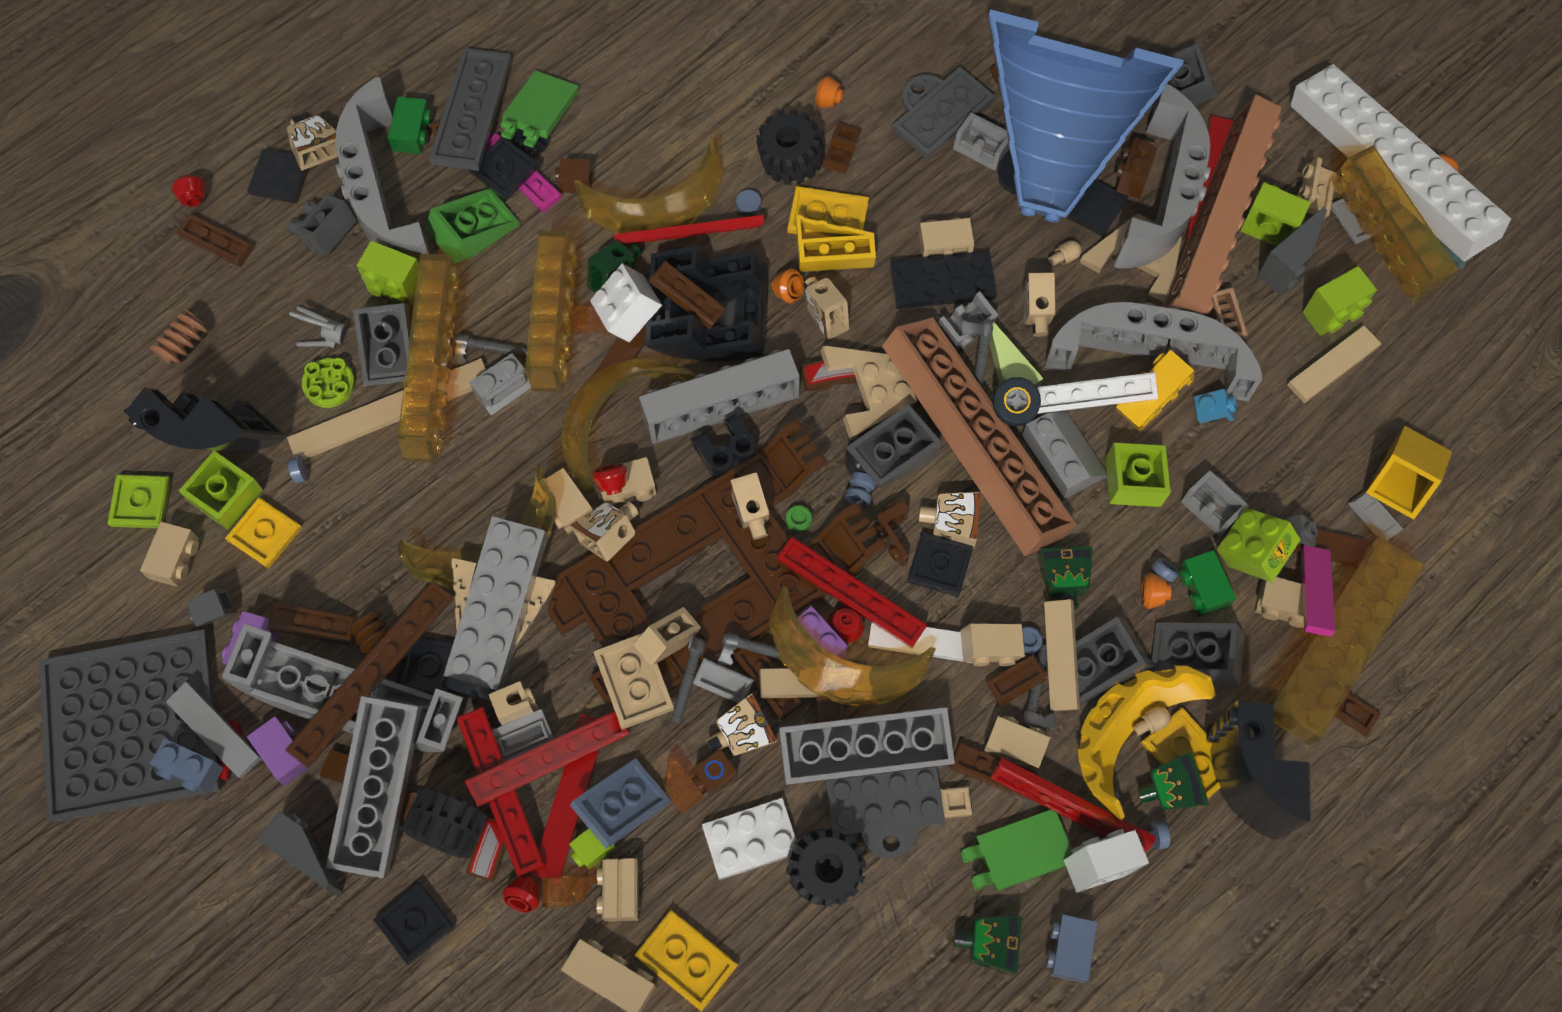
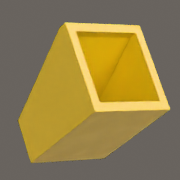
M1404 426L1389 448L1366 493L1414 520L1442 482L1452 451Z

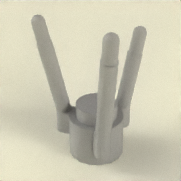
M297 306L296 309L306 315L293 311L289 312V315L321 326V337H324L326 340L297 342L296 346H327L335 348L336 343L342 344L347 333L346 324L331 320L301 306Z

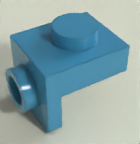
M1225 389L1194 396L1197 420L1200 423L1225 417L1229 421L1235 420L1234 412L1238 410L1235 397L1230 396Z

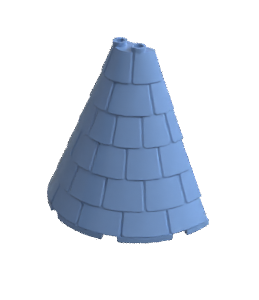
M990 9L988 24L993 42L992 48L998 72V84L1004 107L1003 114L1009 137L1008 144L1015 172L1013 175L1018 205L1021 208L1020 214L1035 217V214L1045 216L1044 220L1059 223V219L1066 218L1085 194L1086 189L1106 167L1105 164L1125 142L1127 135L1162 93L1165 85L1182 67L1184 60L1139 48L1133 49L1125 58L1112 56L1036 36L1034 34L1037 32L1039 22Z

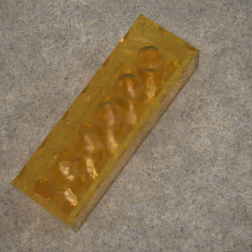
M1373 145L1349 157L1331 180L1335 191L1342 196L1348 210L1355 215L1362 231L1369 235L1376 252L1383 257L1388 264L1389 271L1396 276L1402 285L1403 292L1410 297L1413 303L1437 291L1459 269L1375 146Z
M538 230L525 367L532 391L563 392L564 383H568L569 370L566 367V360H570L571 355L568 336H572L573 331L570 314H574L572 291H576V276H573L574 269L578 268V253H575V241H571L569 231Z

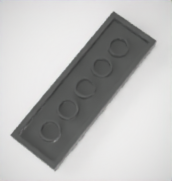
M463 48L430 153L429 160L431 165L475 171L480 170L510 68L511 54Z

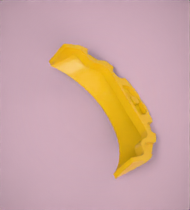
M1175 666V669L1156 672L1146 670L1135 674L1136 678L1123 685L1118 683L1098 700L1097 706L1090 710L1080 732L1082 735L1078 749L1080 768L1092 794L1120 821L1123 820L1125 815L1119 800L1115 798L1113 772L1118 753L1128 736L1133 732L1132 726L1141 722V716L1155 707L1167 708L1186 701L1213 699L1216 693L1210 676L1188 666Z

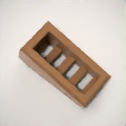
M1233 287L1214 293L1212 297L1214 305L1209 312L1212 319L1229 328L1236 326L1238 331H1235V333L1240 338L1247 336L1248 333ZM1224 300L1226 304L1219 305L1218 301ZM1228 309L1230 313L1222 314L1221 310ZM1232 317L1234 322L1224 323V319Z

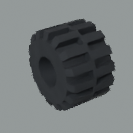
M790 110V114H785L784 111L777 112L778 117L773 118L771 115L766 119L767 125L762 124L760 126V135L756 137L757 149L762 166L768 176L772 175V179L778 183L783 179L784 185H791L792 181H797L798 185L804 183L803 178L805 177L813 178L815 176L814 170L820 171L822 167L821 160H824L825 154L820 130L815 120H810L809 115L804 112L800 116L797 110Z
M420 788L403 823L402 830L411 838L436 850L459 858H470L488 816L479 808L455 795L431 788Z
M819 829L806 832L804 837L798 838L793 843L795 847L792 851H789L787 856L789 866H786V872L790 876L791 881L789 882L792 888L801 897L816 905L833 907V904L842 905L846 903V899L849 896L854 897L859 892L856 888L859 883L863 884L865 879L862 871L863 868H866V861L861 857L863 852L860 846L853 842L854 839L840 831ZM826 859V863L830 865V869L825 870L824 874H822V870L818 868V864L824 863Z

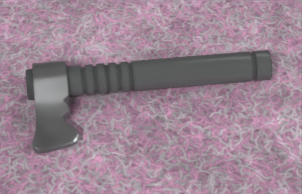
M963 320L961 322L963 335L972 332L980 336L974 377L983 389L990 337H992L993 325L989 322L977 324Z
M458 334L454 339L456 349L451 363L453 365H465L467 361L464 355L468 348H477L507 355L512 353L514 356L534 359L535 349L470 338L469 335Z
M727 632L724 633L722 638L723 648L717 663L720 665H732L733 660L730 655L733 654V650L736 647L800 665H805L807 655L743 639L738 634Z
M691 634L688 645L690 654L670 719L671 722L681 724L696 673V667L698 666L697 663L699 662L700 655H703L706 646L705 640L696 638L695 634Z
M1042 644L1038 652L1037 661L1044 672H1046L1048 663L1047 645ZM1042 682L1030 690L1027 708L1023 712L1021 724L1028 729L1029 727H1045L1053 730L1055 727V716L1049 714L1043 717L1037 714L1043 686Z

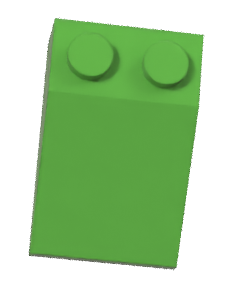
M488 188L431 208L424 229L452 263L455 264L474 257L518 227L520 222L495 192Z

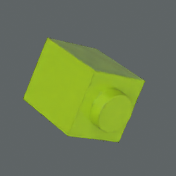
M589 828L569 844L574 850L570 853V856L579 867L585 865L589 871L616 850L614 844L606 849Z

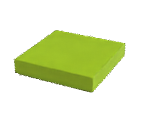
M116 474L107 524L110 527L158 528L160 522L165 521L172 479L169 476Z

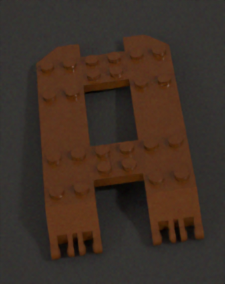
M795 420L783 427L757 455L634 528L635 535L609 561L606 562L593 553L556 575L555 581L557 583L547 612L561 635L563 636L586 622L601 647L604 648L644 633L652 625V622L633 595V592L721 538L749 578L690 614L701 627L695 634V637L705 640L706 643L703 655H700L699 662L697 663L698 666L696 667L694 677L704 658L717 663L723 648L722 638L724 633H735L743 639L752 641L825 596L826 592L776 560L789 539L769 509L792 496L817 470L828 463L824 455L821 454L807 464L804 462L803 459L813 454L818 448L814 442L808 444L812 440L809 434L802 435L791 444L789 438L803 429L799 420ZM757 472L769 511V520L765 522L769 535L753 540L750 528H742L730 492V482L733 479ZM854 503L844 509L818 536L804 544L853 577L876 555L888 547L884 539L877 540L867 549L862 544L865 540L877 534V529L872 526L857 536L860 531L871 524L869 518L865 517L850 527L848 521L857 517L862 512V508L858 503ZM754 508L748 509V512L756 513L757 510ZM689 642L685 647L657 662L668 693L681 685L690 654L688 651ZM598 671L590 676L589 679L605 703L612 704L601 671Z

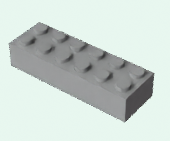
M776 350L769 353L768 356L759 359L750 358L743 364L734 367L725 366L718 372L709 375L700 374L693 380L675 382L668 388L649 390L644 395L639 396L643 420L652 445L724 422L723 419L734 412L740 417L799 398L800 376L790 350Z
M492 516L444 676L495 691L504 687L549 537L545 530Z
M370 695L361 696L326 868L384 878L390 873L423 705Z
M947 707L779 728L785 785L955 764Z

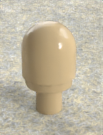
M1073 240L1063 243L1055 250V254L1048 258L1049 263L1052 266L1058 263L1069 264L1081 255V246Z
M1155 707L1145 712L1141 716L1142 721L1132 727L1137 736L1146 731L1156 733L1168 726L1171 716L1164 707Z

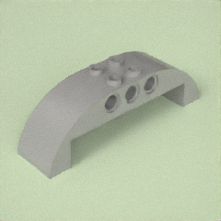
M377 77L362 86L351 97L339 117L336 129V149L340 163L335 165L339 178L342 179L343 185H341L345 200L348 202L350 211L355 212L369 242L374 241L416 258L420 269H432L434 266L419 222L392 229L367 134L368 131L391 126L393 117L381 79Z
M1169 84L1165 85V89L1158 96L1150 114L1146 130L1147 134L1174 141L1156 221L1153 224L1132 217L1118 247L1114 267L1119 269L1143 266L1166 255L1177 244L1191 216H1195L1199 201L1202 202L1207 187L1203 186V183L1207 181L1211 170L1210 167H1207L1210 154V139L1206 124L1192 102Z
M1113 302L1094 306L1079 313L1058 331L1052 341L1045 362V368L1070 372L1078 346L1157 358L1161 353L1166 355L1172 350L1187 364L1226 370L1224 389L1230 396H1234L1236 400L1249 402L1262 381L1259 363L1251 349L1229 327L1202 314L1184 311L1178 307H1159L1152 303Z
M244 624L222 678L235 688L260 701L311 720L355 669L273 642L272 633ZM386 679L371 695L423 705L414 750L424 752L444 751L463 699L460 696L439 689L435 690L434 695H430ZM358 711L344 726L343 731L354 733Z

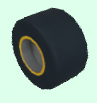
M1012 377L1003 381L996 388L993 396V410L996 416L1003 423L1010 426H1022L1029 423L1037 415L1041 406V395L1038 388L1030 380L1022 377Z

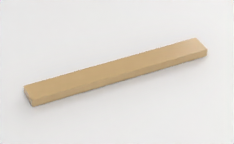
M478 359L289 436L287 440L294 457L300 456L303 460H306L472 392L469 382L484 373L486 368L482 359Z

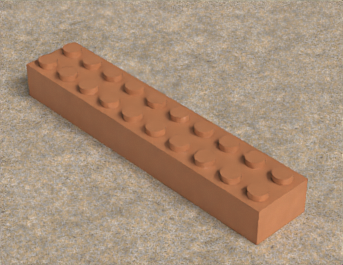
M1255 94L1233 118L1231 128L1162 307H1178L1181 310L1202 315L1204 313L1208 314L1214 305V300H1212L1213 294L1217 292L1222 283V279H1220L1221 272H1224L1229 264L1228 253L1237 242L1235 234L1244 223L1245 218L1242 215L1252 201L1250 193L1259 182L1257 174L1267 160L1264 155L1274 141V138L1271 136L1280 124L1281 118H1279L1282 107Z
M934 318L896 327L882 347L1023 555H1029L1041 550V548L1061 542L1077 524L1009 426L996 416L993 410V403Z

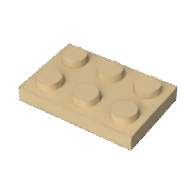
M642 634L593 651L622 730L674 710L657 663L651 666L634 646Z

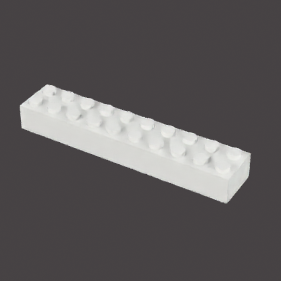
M1334 64L1296 85L1290 106L1464 262L1503 237L1511 218Z

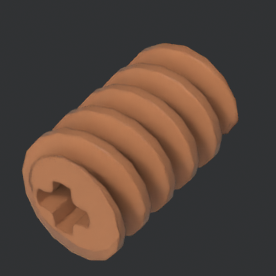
M184 309L186 315L180 313L177 315L180 323L172 321L170 323L172 330L165 329L163 331L167 339L158 337L156 341L159 346L153 344L150 346V349L168 364L171 362L180 364L181 361L177 355H188L184 347H195L191 341L192 338L201 340L197 332H208L204 324L186 309Z

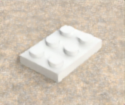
M782 798L702 824L719 880L785 859L789 851H792L795 847L793 843L796 841Z

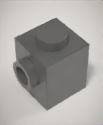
M227 588L213 589L186 601L189 608L188 615L196 627L210 625L237 613Z

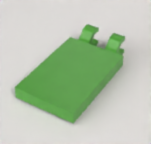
M535 70L502 115L501 127L505 129L501 137L511 140L517 129L524 130L523 135L527 136L524 145L532 148L536 145L540 136L547 139L579 93V86Z
M1048 810L979 835L975 838L978 845L968 847L960 852L964 864L983 857L988 869L987 873L972 877L971 882L974 890L976 891L993 884L996 892L1066 867L1064 859L1072 855V848L1057 812Z

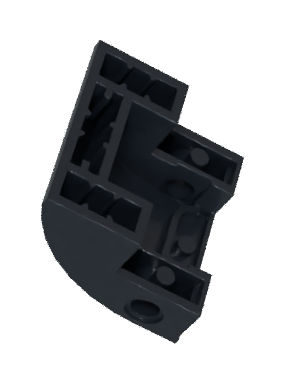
M695 245L651 254L650 278L663 262L667 261L726 309L714 325L708 329L693 314H689L649 282L662 306L647 322L645 341L647 348L669 356L697 361H733L764 356L767 264L754 251L709 259Z
M144 387L130 406L123 411L130 417L128 421L136 428L145 430L151 436L166 444L180 448L251 452L274 446L286 438V435L253 405L244 401H237L232 409L229 410L214 397L203 396L200 400L192 393L182 392L172 403L158 389Z
M1237 700L1224 713H1221L1220 717L1214 720L1210 726H1207L1206 741L1212 743L1210 751L1215 779L1220 784L1221 788L1219 790L1232 811L1245 824L1269 839L1278 840L1311 822L1310 762L1274 759L1273 704ZM1250 727L1254 730V738H1251Z

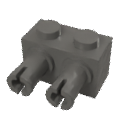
M328 194L319 203L313 200L306 201L307 204H304L302 208L303 213L307 215L304 221L294 217L291 219L292 222L289 221L287 224L288 231L299 235L309 250L326 257L357 221L345 201Z

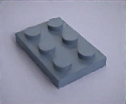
M635 758L574 799L570 806L607 849L665 808L671 799Z

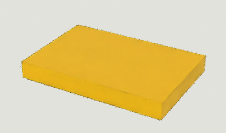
M796 186L787 233L796 234V214L816 221H826L832 225L864 230L869 197Z
M1183 707L1171 716L1168 726L1156 733H1151L1141 742L1161 766L1186 753L1192 752L1207 799L1221 788L1219 782L1217 783L1212 767L1210 751L1212 743L1206 741V732Z
M673 910L669 911L634 955L701 1012L738 966L735 961Z

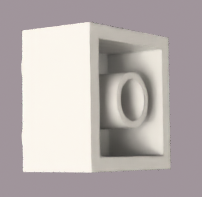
M623 263L612 273L606 283L590 300L607 331L628 342L635 337L662 306L644 275Z
M1123 829L1114 831L1099 840V837H1095L1083 842V845L1071 850V856L1064 859L1076 893L1123 878L1149 864L1136 831L1124 833Z

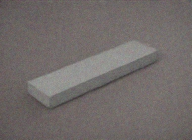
M185 681L166 701L238 778H243L262 759L249 743L189 682Z

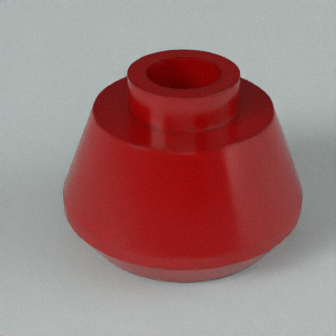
M183 175L174 181L171 191L181 204L195 207L204 200L206 182L196 175Z
M621 463L606 465L594 470L592 479L600 491L606 492L607 495L618 494L626 486L628 468Z
M846 607L835 610L827 622L845 643H852L858 640L864 631L862 616L853 609Z
M528 875L515 877L503 889V900L510 908L519 912L528 913L537 909L540 900V888L537 885V881Z

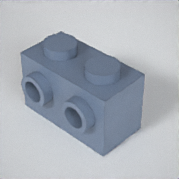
M165 738L149 763L158 769L156 772L158 776L172 781L173 777L182 781L180 786L195 793L198 789L210 793L223 770V767L213 760Z
M1061 915L1058 921H1053L1051 938L1055 939L1054 948L1048 951L1046 967L1050 968L1049 976L1083 984L1089 980L1097 922L1068 915Z

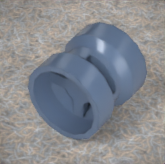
M854 472L850 478L851 487L846 491L844 499L850 504L858 503L860 507H868L872 498L870 493L875 489L876 483L868 474Z

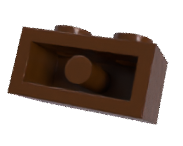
M1135 138L1132 147H1126L1122 158L1123 161H1126V164L1120 163L1116 177L1120 178L1116 192L1140 199L1159 145Z

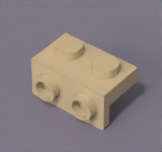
M1316 157L1311 163H1307L1302 170L1303 182L1298 196L1311 202L1307 213L1314 215L1324 207L1327 209L1326 218L1330 215L1337 173L1321 167L1322 158Z

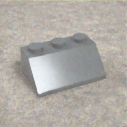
M1050 412L1026 424L1022 437L1063 500L1107 477L1106 470L1067 412Z

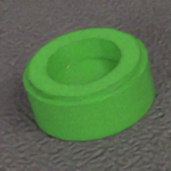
M795 505L787 511L786 525L792 532L803 533L810 528L812 514L807 507Z

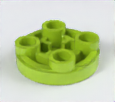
M324 358L316 362H310L305 366L302 377V389L312 404L322 408H333L346 402L352 395L355 388V377L343 359Z

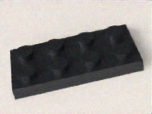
M989 250L890 260L896 309L972 302L978 292H981L986 300H996L997 293Z

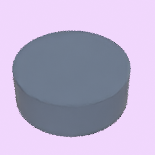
M753 190L740 192L736 198L737 210L745 216L756 214L761 207L759 194Z
M300 456L290 458L288 460V470L292 480L297 484L307 481L308 474L303 459Z
M1157 558L1151 565L1152 569L1159 576L1169 582H1174L1179 575L1178 569L1163 558Z
M1023 627L1024 654H1035L1042 645V635L1033 627Z
M1163 820L1152 821L1149 826V833L1156 836L1153 844L1156 850L1168 848L1170 845V833L1167 824Z

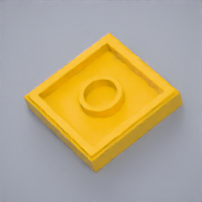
M259 497L225 539L269 569L302 527Z

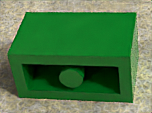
M397 96L388 135L393 152L422 154L423 145L428 143L427 127L433 120V112L429 110L426 99Z
M1214 550L1184 560L1179 568V579L1184 586H1187L1190 593V603L1194 610H1198L1200 617L1228 608L1234 603L1236 596Z

